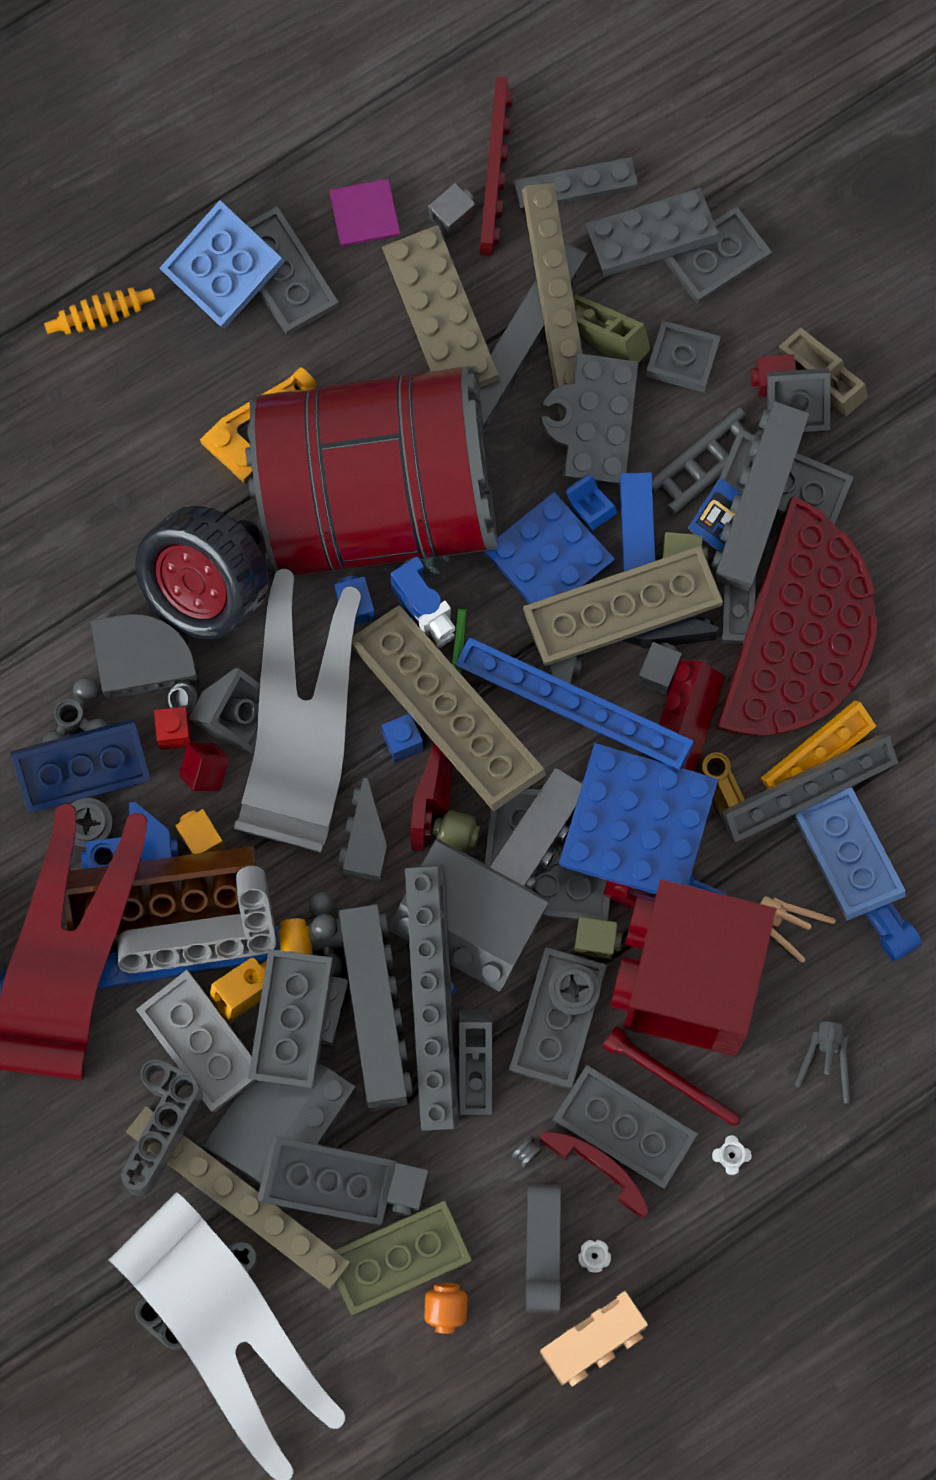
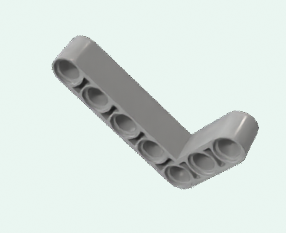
M247 866L240 869L236 874L238 903L241 914L124 931L117 938L118 966L127 973H140L268 953L269 949L274 950L276 947L274 917L264 871L260 867Z

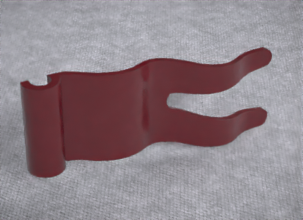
M67 803L60 805L56 809L48 850L2 987L0 997V1070L78 1081L84 1080L85 1071H83V1063L87 1054L91 1017L97 989L118 932L144 850L148 821L143 814L133 813L127 818L117 850L80 925L76 930L69 932L62 928V919L75 843L76 809L73 805Z

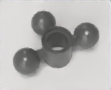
M84 677L77 680L73 686L74 700L65 699L56 705L54 717L59 726L56 731L46 734L42 743L65 737L67 734L74 735L82 730L89 731L109 725L100 718L89 721L83 712L82 707L84 703L93 701L98 694V686L93 679ZM75 711L78 713L75 721L70 723L62 721L63 716L67 712Z
M318 892L309 901L310 911L313 915L317 916L312 923H308L312 951L323 950V957L334 958L332 976L338 977L343 971L344 964L342 959L334 953V949L344 947L340 919H334L330 915L334 909L332 896L326 892Z

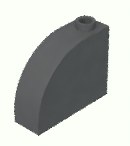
M103 614L97 618L98 620L91 621L102 693L106 701L172 689L179 683L198 684L197 672L189 647L181 635L165 622L154 617L139 614L120 616Z

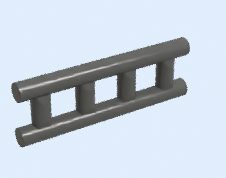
M740 407L735 409L652 478V492H656L662 487L673 498V501L667 505L672 514H677L720 477L729 453L717 440L729 430L735 436H737L739 429L750 433L740 423L746 417L745 412ZM758 429L753 435L761 437L763 431ZM706 449L719 461L707 473L694 460ZM683 468L696 479V482L684 492L671 479Z

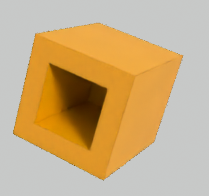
M203 809L198 812L192 810L184 814L179 819L180 823L175 825L191 854L220 851L225 848L222 839Z

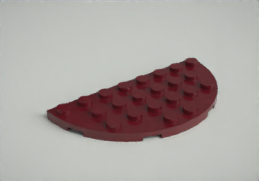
M794 496L789 499L715 729L745 736H770L792 732L808 726L835 709L849 695L860 681L871 658L876 639L877 616H875L873 597L875 590L866 564L856 546L844 531L841 532L825 517L826 515L822 511Z

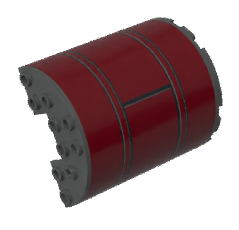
M475 365L263 394L253 397L250 402V424L247 426L250 447L245 448L247 465L248 467L252 466L253 478H249V490L251 497H255L258 506L259 533L263 534L267 549L266 563L269 571L273 570L276 574L281 569H287L294 576L406 562L416 556L421 560L499 549L492 489L488 482L482 432L484 421L478 370Z

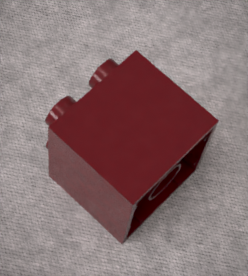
M660 879L655 898L638 894L625 945L642 949L640 961L622 957L610 1007L627 1011L623 1029L736 1057L748 1033L777 908Z

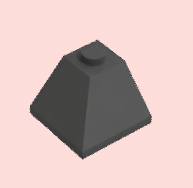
M235 668L202 692L188 719L208 734L249 754H253L257 739L260 684L239 668Z

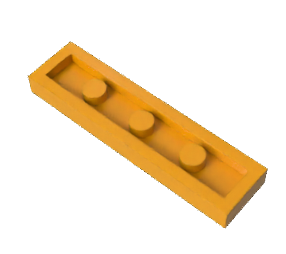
M855 700L760 779L766 788L769 789L849 750L877 726L862 703Z

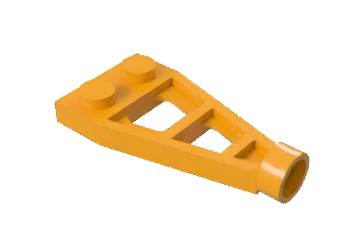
M300 367L287 380L263 394L296 390L294 388L295 384L300 389L313 388L317 383L305 369ZM250 402L221 418L200 439L201 444L244 484L253 476L252 466L248 467L245 448L250 447V444L237 433L240 425L250 420Z

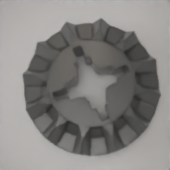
M84 798L71 803L76 809L77 822L74 845L86 849L85 842L109 838L113 821L110 810L103 802L94 798ZM88 811H90L92 821L100 825L91 826L86 835L83 826L78 825V823L85 821Z
M567 964L560 967L552 975L549 981L548 993L555 1008L566 1015L580 1016L591 1010L597 1003L600 995V984L595 973L588 967L581 964ZM570 977H573L577 987H588L579 992L578 1002L576 1003L572 994L561 993L569 988Z

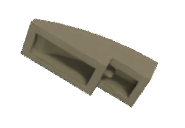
M801 327L778 346L783 355L794 354L796 370L829 368L830 404L847 417L868 398L866 384L844 367L841 358Z

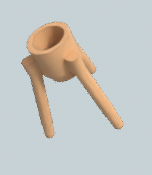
M765 896L760 903L777 908L773 925L779 927L784 919L807 930L811 929V924L788 914L787 911L830 924H835L836 922L835 918L785 903L776 897L773 900ZM772 927L771 936L801 963L805 962V957Z

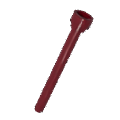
M615 1026L602 1048L611 1054L614 1052L619 1055L621 1053L625 1054L728 1124L736 1126L740 1123V1116L631 1044L629 1042L630 1038L625 1036L627 1032Z

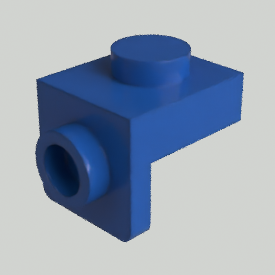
M591 474L575 482L566 490L572 509L592 531L617 514L614 504L599 490Z

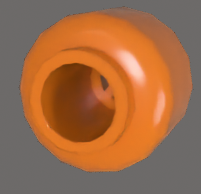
M436 1283L433 1289L426 1292L424 1319L429 1325L435 1326L436 1332L454 1333L455 1327L466 1323L468 1295L460 1289L459 1284Z

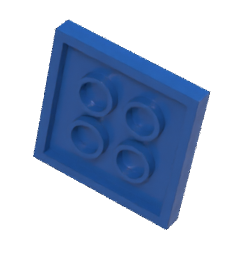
M555 492L497 538L499 549L484 551V554L529 604L587 585L615 562L614 557Z

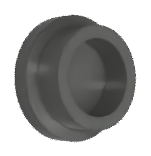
M189 683L176 684L168 694L169 706L171 708L186 707L188 714L192 712L198 701V694Z

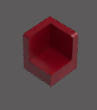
M188 743L179 777L192 791H219L229 757L216 743Z

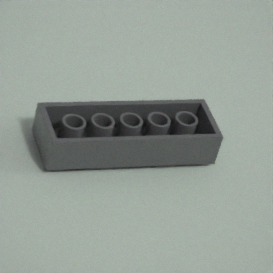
M378 905L339 910L369 1112L408 1106L407 1097L413 1096L410 1072L403 1073L402 1065H407L408 1060L405 1040L398 1041L397 1033H403L400 1008L393 1009L392 1002L398 1001L395 976L388 977V970H394L390 944L383 945V939L389 938L385 913L379 914Z

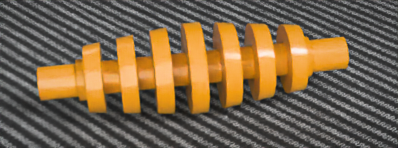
M134 287L127 288L129 295L125 297L122 290H116L118 299L113 301L110 293L106 292L103 293L106 303L100 304L97 294L91 297L94 307L89 308L86 299L80 301L82 311L77 312L76 306L73 304L69 306L70 315L66 316L63 309L58 312L59 316L57 319L45 322L47 334L61 330V332L64 331L66 335L72 334L70 327L76 326L78 333L84 332L82 323L85 322L88 323L90 330H96L93 320L99 318L100 324L104 328L108 326L105 319L106 315H111L114 324L119 321L116 312L122 311L124 318L130 316L128 308L134 307L135 313L141 311L140 306L143 303L155 300L152 288L140 292L135 291Z

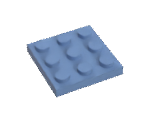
M219 200L164 262L160 269L218 325L226 329L283 265L285 260Z

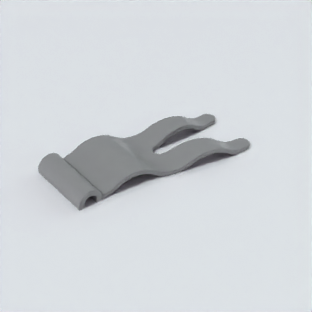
M281 569L274 576L268 599L256 746L241 802L240 816L238 821L236 820L234 830L322 853L330 830L331 817L343 768L351 650L355 620L361 596L360 592L354 587H346L342 591L332 618L314 696L310 700H302L297 694L292 622L294 575L290 570Z

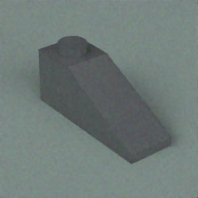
M459 1010L460 1115H492V1010Z

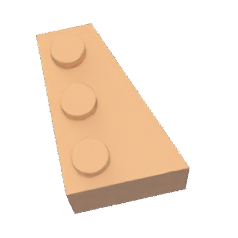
M625 1291L618 1295L617 1299L602 1309H598L591 1314L592 1316L541 1349V1355L562 1386L569 1382L573 1387L589 1376L585 1371L595 1363L601 1368L616 1357L613 1351L624 1344L626 1349L643 1339L640 1332L645 1330L648 1324Z

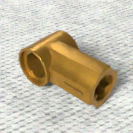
M715 752L705 757L700 766L699 773L718 779L713 801L722 818L721 811L745 799L730 770L729 759L722 753ZM717 763L721 766L723 774L720 776L711 775L707 771V765Z

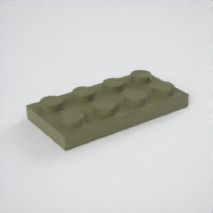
M445 1200L334 1250L351 1263V1266L337 1283L351 1317L472 1262Z

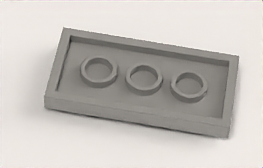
M186 970L136 1009L179 1069L196 1079L202 1089V1100L211 1112L215 1113L256 1081L248 1079L252 1054L190 971Z

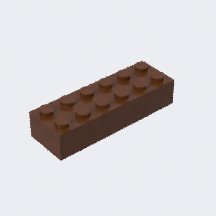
M254 846L140 861L115 940H117L121 933L128 930L241 914L238 903L236 874L243 867L256 866ZM108 866L69 871L64 902V912L69 932L76 930L80 925Z

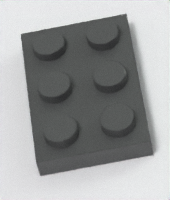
M737 206L714 220L719 234V241L663 258L697 305L769 259L772 255L770 248Z

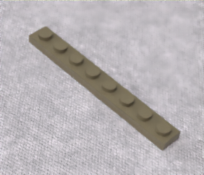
M554 183L524 186L522 194L554 387L556 389L562 385L573 384L575 357L578 353L582 354L555 186ZM558 406L559 417L561 421L563 418V411Z
M146 1106L127 1129L126 1133L138 1142L154 1112ZM163 1119V1127H172ZM182 1135L167 1165L331 1291L351 1266V1263L276 1205L258 1201L259 1192L186 1136ZM158 1142L153 1143L147 1149L156 1156L161 1152L162 1144Z

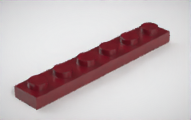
M496 77L480 255L492 256L493 245H499L501 227H495L496 217L502 218L503 199H498V190H504L506 172L500 171L501 162H507L508 144H503L504 134H510L511 117L505 115L506 107L512 108L513 89H508L507 77Z

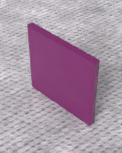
M388 179L329 190L341 246L400 235Z

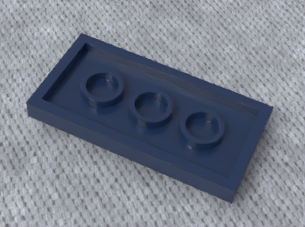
M134 718L11 751V758L28 813L151 780Z

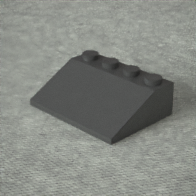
M437 838L421 866L444 864L450 965L501 992L512 978L550 900ZM406 893L388 930L409 941Z
M318 1063L315 1089L256 1080L237 1095L203 1147L261 1185L272 1136L275 1135L322 1145L357 1093L356 1086Z

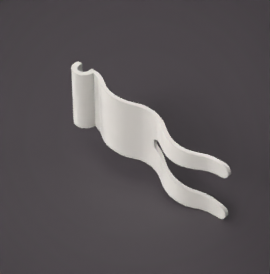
M176 1192L109 1259L136 1287L166 1323L198 1369L237 1435L260 1465L275 1480H290L293 1475V1468L269 1431L237 1361L235 1351L240 1343L248 1342L285 1386L328 1427L337 1429L343 1425L345 1420L344 1412L327 1395L306 1367L248 1273L222 1240L180 1194Z

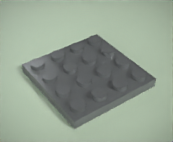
M527 788L497 810L493 811L490 809L485 865L491 867L540 792L539 789ZM566 838L563 842L557 840L551 849L555 852L552 860L546 868L540 866L534 875L538 880L532 891L550 900L542 918L579 921V917L608 921L610 898L603 895L608 880L560 867L559 862Z

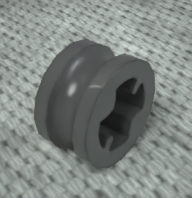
M532 1135L512 1155L514 1159L518 1158L521 1160L523 1168L544 1147L542 1144H535V1138Z

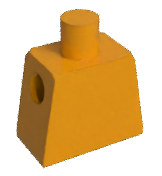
M252 957L212 984L209 998L229 1025L261 1001L267 960L259 964Z

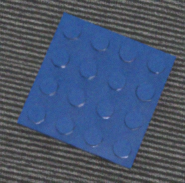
M594 743L559 866L652 894L657 893L660 879L688 886L718 779L686 769L679 771L662 762Z

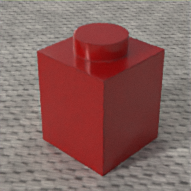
M186 707L154 710L156 736L160 750L187 747V744L191 743V733Z

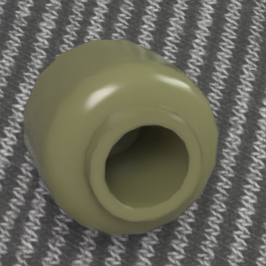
M450 809L443 818L437 816L432 835L437 836L439 840L466 854L469 849L475 850L481 826L477 825L475 816Z

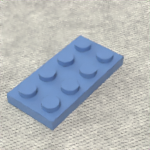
M852 787L794 814V818L846 921L906 897V891Z

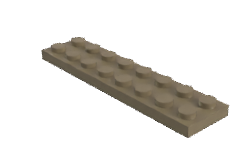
M400 605L353 636L352 648L493 811L546 776L545 769Z

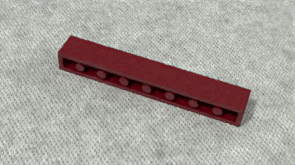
M679 660L658 724L695 742L683 769L693 772L696 771L726 677L703 661ZM607 881L603 895L627 909H634L638 894L653 898L656 895L611 881Z

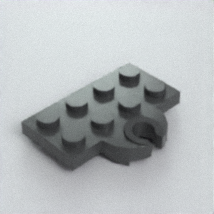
M578 353L575 357L573 384L562 385L550 391L542 401L541 406L544 408L558 405L563 411L561 421H553L548 416L539 418L540 425L545 433L544 436L553 443L566 446L563 477L583 479L591 474L596 482L619 484L620 474L627 472L638 368L637 361Z

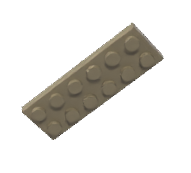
M433 226L382 246L430 371L475 365L478 370L480 388L499 381L498 372L439 226Z
M698 546L523 606V611L544 667L720 607L723 601L702 548Z

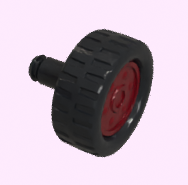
M205 506L183 507L160 521L142 539L137 549L135 562L140 589L153 611L173 629L192 638L213 640L223 638L234 632L260 608L268 588L267 567L258 547L260 541L258 527L251 521H236L219 510Z

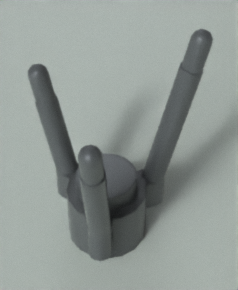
M834 1022L820 1023L819 1032L812 1033L811 1044L798 1073L795 1086H801L818 1045H820L819 1050L826 1052L824 1069L826 1075L831 1073L833 1054L838 1053L840 1050L843 1101L845 1104H848L850 1102L847 1061L848 1038L844 1037V1025Z

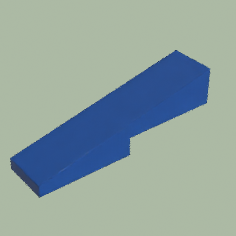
M652 473L620 474L623 572L655 561Z

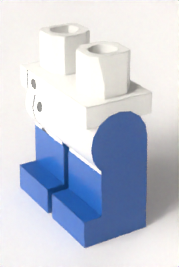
M416 556L391 572V591L411 619L427 637L431 636L438 648H441L455 639V635L452 633L455 631V626L450 621L451 608L446 601L441 603L440 596L435 590L428 588L424 582V566Z

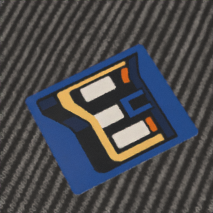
M722 479L718 480L688 527L697 536L703 535V540L720 552H722L725 541L720 540L726 522L732 523L735 514L730 511L735 494H742Z

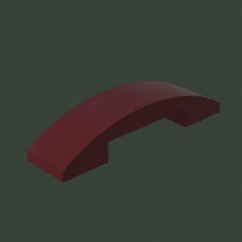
M543 1131L539 1137V1142L564 1161L574 1151L624 1189L618 1196L617 1201L644 1220L649 1212L646 1203L632 1179L615 1161L599 1149L577 1138Z

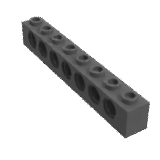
M444 864L411 866L405 868L421 1130L454 1129L460 1122Z

